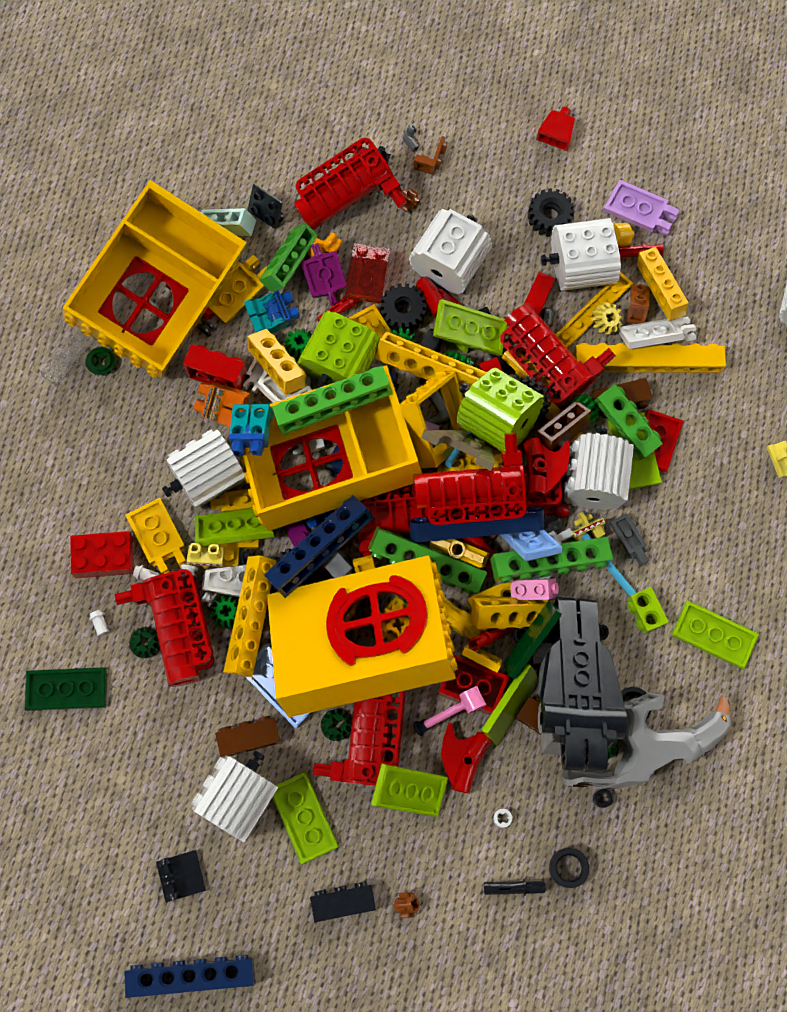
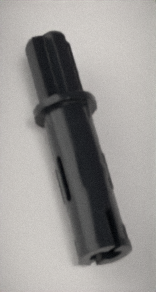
M523 879V881L484 882V895L523 894V896H526V894L545 893L546 891L545 881H525Z

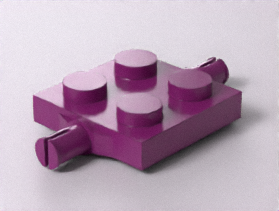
M319 243L312 244L314 256L309 260L301 262L313 298L327 295L330 305H333V302L337 304L334 293L338 289L348 287L337 252L321 253Z

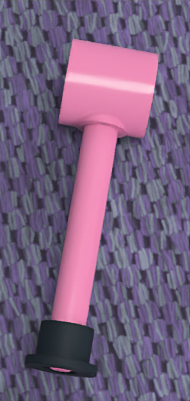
M473 687L459 695L461 702L427 720L415 721L413 725L417 734L423 736L424 732L430 730L431 726L464 709L469 714L486 706L478 687Z

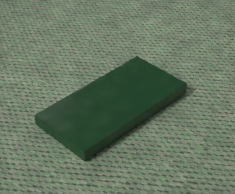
M548 600L503 662L508 675L513 679L517 678L562 616L557 606L550 600Z
M107 668L26 671L25 711L106 708Z

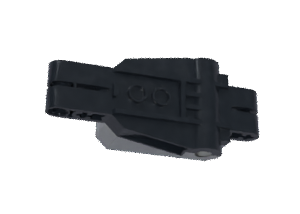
M556 597L554 604L562 613V616L554 625L555 644L550 648L538 668L540 697L538 705V730L541 734L542 754L561 755L563 770L583 771L585 769L586 772L605 773L608 767L607 750L616 739H623L625 737L627 714L611 652L600 642L597 601L592 599L578 598L575 600V598Z

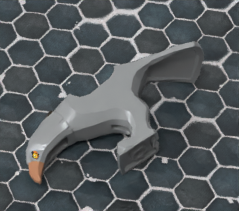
M650 692L624 702L627 714V730L622 741L625 745V751L616 768L605 773L563 770L562 778L564 785L582 788L619 789L648 782L650 775L656 769L674 759H684L689 764H692L698 758H704L727 734L731 725L730 705L727 699L723 696L719 697V702L715 709L706 718L689 728L657 731L649 729L645 720L649 711L658 710L663 707L664 695Z

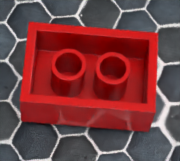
M191 344L183 362L187 378L210 384L218 382L222 385L242 390L247 378L245 364L240 358L227 357L224 353L210 351L203 345L196 346Z
M129 531L70 536L71 574L76 579L134 573L133 536Z
M453 654L458 670H455L456 679L442 682L438 695L459 703L461 702L459 696L461 693L477 686L486 703V706L478 709V711L491 716L501 700L509 676L500 672L497 673L485 666Z

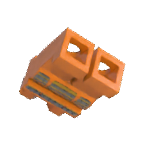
M202 382L198 393L206 395L205 401L197 399L193 409L200 412L201 417L226 425L230 429L233 404H247L250 393L222 385L218 382L212 384Z

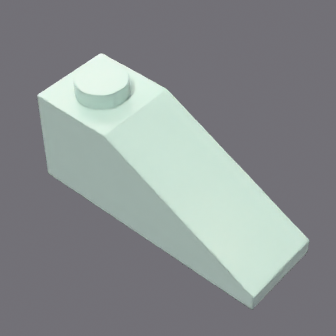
M245 208L207 209L201 211L202 214L236 236H252L256 219Z

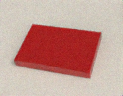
M647 409L645 417L649 422L648 426L652 431H656L660 435V441L663 443L654 450L658 469L667 472L683 420Z

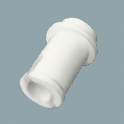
M137 565L133 576L136 577V580H145L160 573L146 569L143 565Z
M101 610L90 613L89 618L94 624L97 636L110 632L103 617L105 614Z

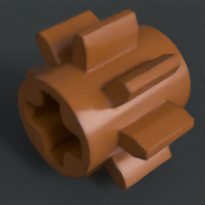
M413 189L411 191L404 190L401 194L407 203L401 209L406 213L408 210L415 211L420 204V199H418L419 193Z
M413 892L399 893V897L395 899L394 909L396 913L400 914V918L415 917L414 913L419 911L420 902L417 897H413Z

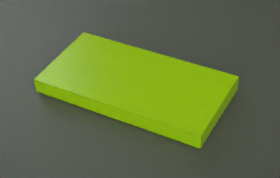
M441 299L438 305L433 336L500 357L503 355L504 349L500 342V336L507 329L508 324L503 318Z
M644 412L639 413L641 416L645 417ZM626 416V423L633 425V419ZM607 419L610 436H615L616 438L620 437L622 438V440H624V438L620 435V433L616 430L612 423ZM638 431V438L640 440H644L645 435L643 432ZM633 451L629 490L660 485L662 481L654 451L643 459H640Z
M253 509L195 516V543H199L201 547L210 546L211 544H226L274 537V531H268L265 525L260 524Z
M687 600L671 636L744 670L759 634Z
M526 664L517 678L513 680L482 728L484 734L496 746H498L539 682L538 676L529 664Z
M382 764L371 805L438 817L448 777Z
M307 772L275 785L278 789L273 795V800L301 865L339 848Z

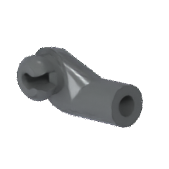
M409 125L405 129L403 141L412 152L419 148V145L414 140L415 132L417 131L415 125Z
M545 307L542 310L543 321L551 327L554 322L555 313L552 308Z

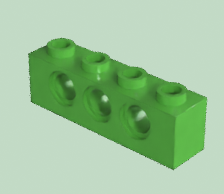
M307 223L296 226L291 230L259 278V281L270 292L285 287L318 235Z
M614 384L597 397L594 402H597V406L624 440L634 445L633 451L636 455L643 459L663 444L660 441L661 437L648 426V420L637 412L636 405L625 397V391L620 386L617 387ZM614 402L621 404V410L614 408ZM626 416L633 419V425L626 423ZM638 431L644 433V440L638 438Z

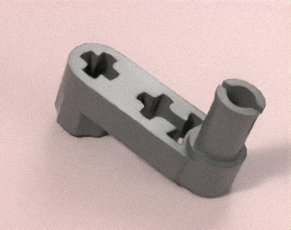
M419 379L421 386L426 384V379ZM435 391L428 398L436 410V415L425 421L438 426L441 424L445 425L451 420L444 400L439 392Z

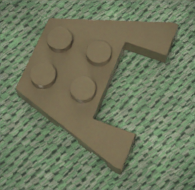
M464 430L423 431L422 439L434 445H439L443 442L477 458L475 464L492 471L495 464L491 446L487 445L486 441L481 438L468 436L469 433Z

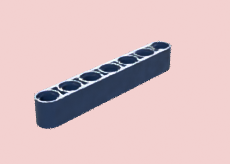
M526 507V513L520 518L434 525L429 521L428 517L414 518L410 520V537L413 542H428L539 531L544 529V508Z

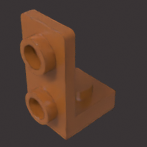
M444 136L440 139L434 159L416 154L414 159L415 170L434 175L436 169L439 170L442 162L440 156L445 154L447 148Z
M642 284L631 285L630 305L626 322L635 324L645 323L649 309V287Z

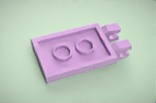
M619 180L604 207L605 212L650 232L658 231L668 236L672 224L663 220L664 216L675 222L680 210L668 205L669 200L622 180Z

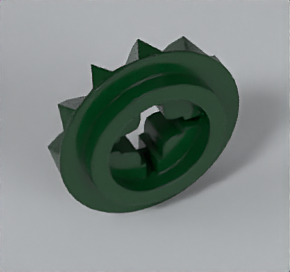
M97 347L87 354L85 363L89 372L94 375L104 376L106 373H111V370L115 367L116 358L110 349ZM96 357L101 360L105 359V366L98 364Z
M146 626L137 628L131 634L129 641L130 650L137 657L150 658L159 651L160 645L157 632L153 628ZM141 636H143L145 639H150V641L148 642L149 649H147L144 645L140 646V643L142 642Z
M329 710L321 720L322 733L332 741L344 740L351 733V717L344 710ZM332 717H334V719H336L337 722L344 720V722H342V724L340 725L341 732H339V730H337L336 728L328 729L333 725Z

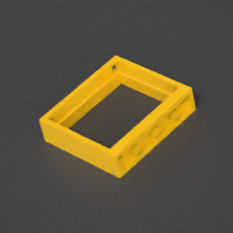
M442 370L437 372L434 378L428 379L425 385L418 387L416 392L406 396V400L400 403L420 468L438 467L454 450L453 447L443 442L433 448L430 442L421 438L423 431L427 430L419 404L439 388L441 389L453 430L458 431V429L467 431L457 424V413L462 404L463 396L459 391L460 386L455 371L444 372Z

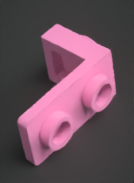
M556 578L513 580L511 582V597L518 598V600H549L556 598V594L559 591Z

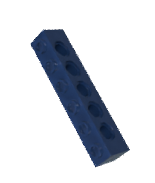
M352 495L275 566L271 567L264 576L286 598L373 519V516Z
M237 955L236 960H228L227 956L216 957L215 962H206V958L195 959L194 964H185V960L173 961V966H164V962L152 963V968H143V964L131 965L130 970L124 971L125 998L255 985L254 958H249L248 955ZM231 965L235 966L238 970L235 978H231L227 974V969ZM210 967L214 968L217 972L214 980H210L206 976V971ZM188 969L195 972V979L192 982L187 981L185 978V973ZM167 971L174 975V981L171 984L166 983L164 980V975ZM146 973L150 974L153 978L150 986L145 985L143 982V976Z

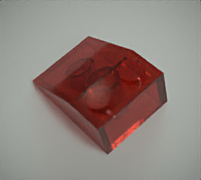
M354 243L345 298L379 304L382 302L391 248Z

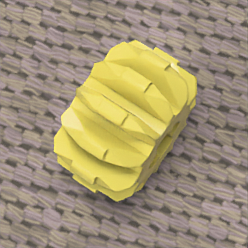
M608 302L598 305L596 307L597 310L592 312L595 316L591 319L595 321L593 327H598L599 333L610 334L611 332H616L618 330L617 327L622 325L619 321L623 318L619 316L621 310H616V304L610 305Z

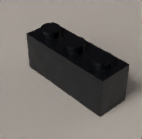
M367 881L355 883V888L347 889L346 885L335 887V892L326 893V889L315 891L314 896L310 897L314 923L376 910L372 885H367Z

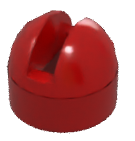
M560 502L554 516L559 518L567 517L570 513L569 506Z

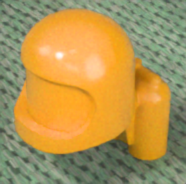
M331 232L326 240L316 238L313 242L314 245L319 243L321 253L337 252L343 244L333 232ZM312 246L307 252L309 258L314 256Z

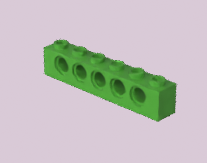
M382 365L364 373L355 374L345 380L336 381L329 386L318 388L305 395H299L286 402H280L278 405L272 406L278 426L282 434L285 435L390 396L393 392Z
M376 527L368 547L369 551L372 552V556L379 559L386 557L390 559L389 562L392 564L429 555L431 561L436 562L438 573H440L441 579L444 580L443 583L450 587H454V585L462 587L461 590L468 594H472V592L479 593L487 574L485 569L458 558H453L446 553L418 542H413L408 538L380 527ZM394 543L396 545L395 550L387 552V545ZM411 550L414 552L411 559L404 558V554L407 551ZM443 565H449V570L446 573L440 572V568ZM461 572H467L464 580H458V575Z
M608 537L560 544L562 546V553L525 561L516 551L493 554L490 561L495 582L501 581L504 584L510 583L513 579L517 578L523 581L537 575L543 578L556 572L562 575L575 569L578 572L588 570L589 567L596 566V569L605 568L613 560ZM586 552H590L593 555V559L588 558ZM567 555L573 556L575 562L569 561ZM548 558H553L556 565L550 564ZM529 561H534L537 564V568L531 567ZM511 563L517 565V571L510 568Z

